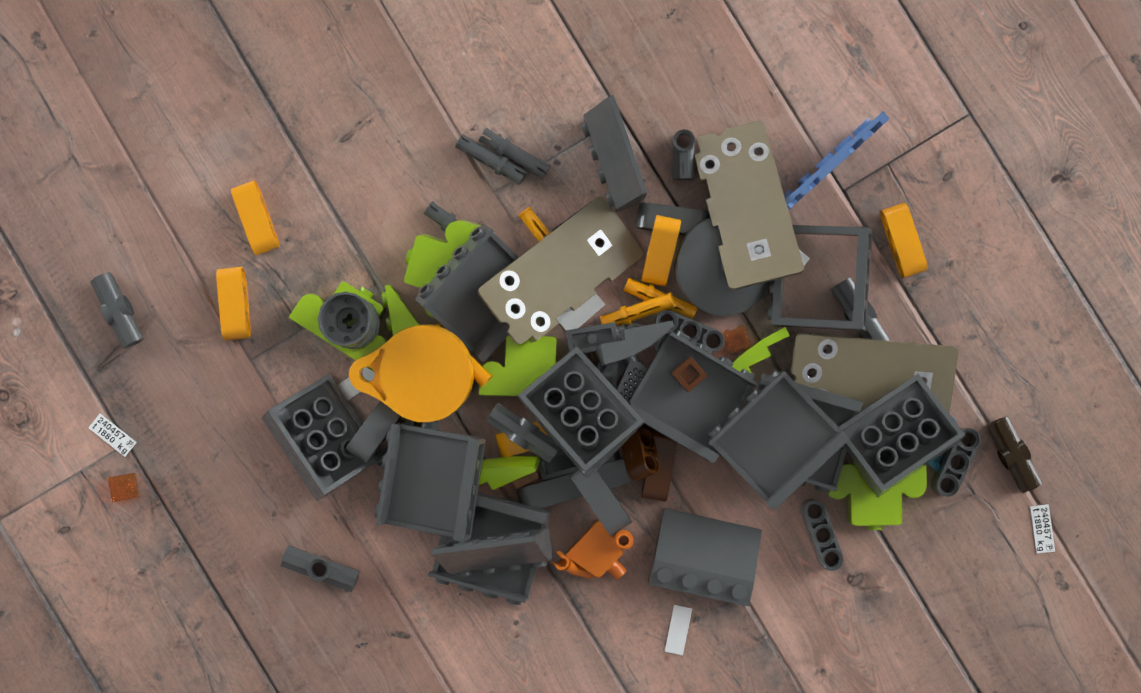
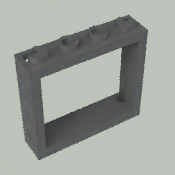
M792 225L795 234L858 236L853 320L782 318L784 278L770 282V295L773 296V304L769 306L768 319L771 320V325L778 327L866 331L873 231L869 227Z

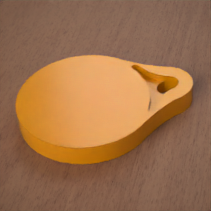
M423 324L398 332L374 352L357 359L349 369V379L354 388L382 401L400 416L416 422H433L449 416L466 401L473 385L474 366L467 347L454 333L436 325ZM365 367L373 369L375 374L373 380L369 381L363 377Z

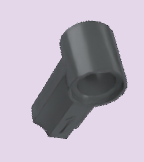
M682 129L675 133L672 142L673 180H693L695 136L691 131ZM683 135L689 137L691 141L690 146L687 148L679 147L676 141L678 137Z

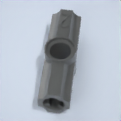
M107 272L94 277L90 282L102 305L100 306L101 313L106 322L113 327L122 348L126 349L144 340V337L133 317V307L128 298L122 295L113 274Z
M850 277L831 288V291L844 310V316L847 321L853 320L855 284ZM868 301L866 331L857 332L861 338L889 340L876 319L877 314Z
M497 403L486 420L490 425L508 435L507 438L525 450L529 449L548 463L551 462L560 448L550 436L541 432L539 427L524 417L517 416L499 403Z
M291 545L287 547L281 563L282 567L309 576L314 581H323L350 592L353 591L360 573L359 570L334 562L326 556H318ZM317 562H322L326 566V573L324 575H319L315 571V564Z

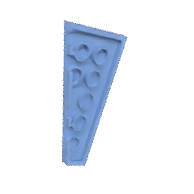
M884 111L873 121L869 118L866 119L852 132L855 136L854 138L850 135L847 136L834 149L837 152L835 155L832 152L827 154L816 165L818 170L812 176L807 173L797 182L800 187L794 192L789 189L784 194L788 210L890 119Z

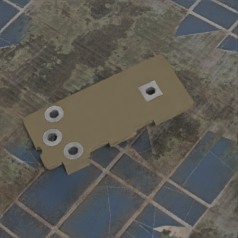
M756 121L725 129L724 133L720 136L714 132L700 136L697 140L700 153L694 154L701 183L707 182L711 198L706 199L713 228L719 227L723 245L718 246L728 287L731 290H737L802 273L804 265L764 123ZM733 144L736 146V149L728 151L727 146ZM762 247L764 252L758 255L754 252V249Z
M599 196L485 282L478 289V295L497 320L508 325L507 333L516 344L520 345L526 340L533 343L559 324L556 318L569 308L575 311L596 294L594 291L595 287L607 278L610 282L642 258L644 252L612 208L609 207L607 201ZM596 239L602 240V248L596 246ZM505 279L509 281V286L505 283ZM513 304L519 307V312L517 314H514L511 311V306ZM536 320L539 321L540 326L536 324Z
M810 332V334H798L795 338L791 373L795 375L794 382L863 402L860 412L919 374L920 377H925L927 386L950 414L959 351L954 346L920 344L912 341L901 342L852 338L835 334ZM828 344V348L823 350V347ZM811 368L816 370V374L813 377L807 375L808 370Z

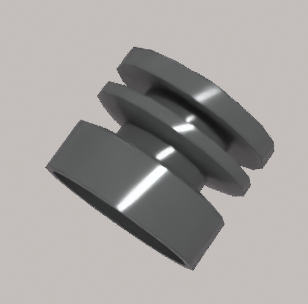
M341 292L332 295L325 300L318 315L319 329L324 337L333 344L352 350L364 348L373 342L379 332V313L374 305L354 293ZM353 317L357 320V324H352L351 327L347 325L348 321H352Z

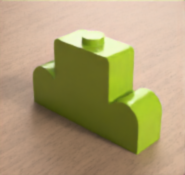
M466 220L451 222L445 230L446 240L427 234L416 236L413 249H409L406 255L405 263L408 264L404 282L419 288L427 283L429 284L435 277L436 271L442 265L449 262L453 257L454 251L459 246L464 245L470 238L471 232L481 225ZM425 309L426 313H427L430 317L434 318V317Z
M341 282L334 294L349 292L364 298L374 305L379 313L380 320L386 312V308L372 299L374 294L362 286L358 290L346 282ZM315 294L304 295L289 316L290 319L354 360L367 356L387 342L384 337L377 335L372 343L360 349L352 350L333 344L324 337L319 329L318 315L325 300ZM353 317L352 321H348L347 325L351 327L352 324H357V320Z
M507 336L505 367L494 361L487 362L482 366L493 377L483 387L479 386V395L518 396L556 364V338L542 336L533 343L526 340L518 345L510 336Z
M843 464L837 483V491L830 490L829 494H825L834 499H842L847 496V522L849 524L867 526V530H882V525H901L902 495L918 498L924 494L927 487L926 466L877 498L862 478L855 464Z

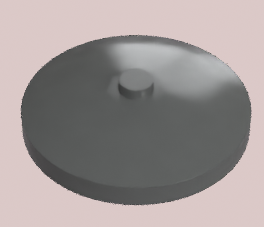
M707 218L694 225L681 240L675 257L676 280L685 298L699 310L718 316L736 315L753 307L767 291L770 281L731 290L728 287L718 246L723 245L719 227L713 228L711 218ZM756 247L754 252L759 255L764 252V249Z

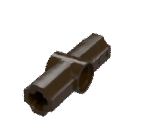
M1008 416L988 424L987 428L999 449L997 450L998 457L1003 466L1010 471L1020 492L1025 493L1039 487L1042 482L1030 461L1031 453L1024 441L1019 439Z

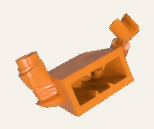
M597 519L568 549L565 555L561 551H557L561 559L558 562L551 560V563L558 570H565L574 576L588 579L595 576L600 578L607 571L617 581L627 571L618 559L623 554V550L629 549L633 545L634 538L627 530H620L613 536H610L600 520Z

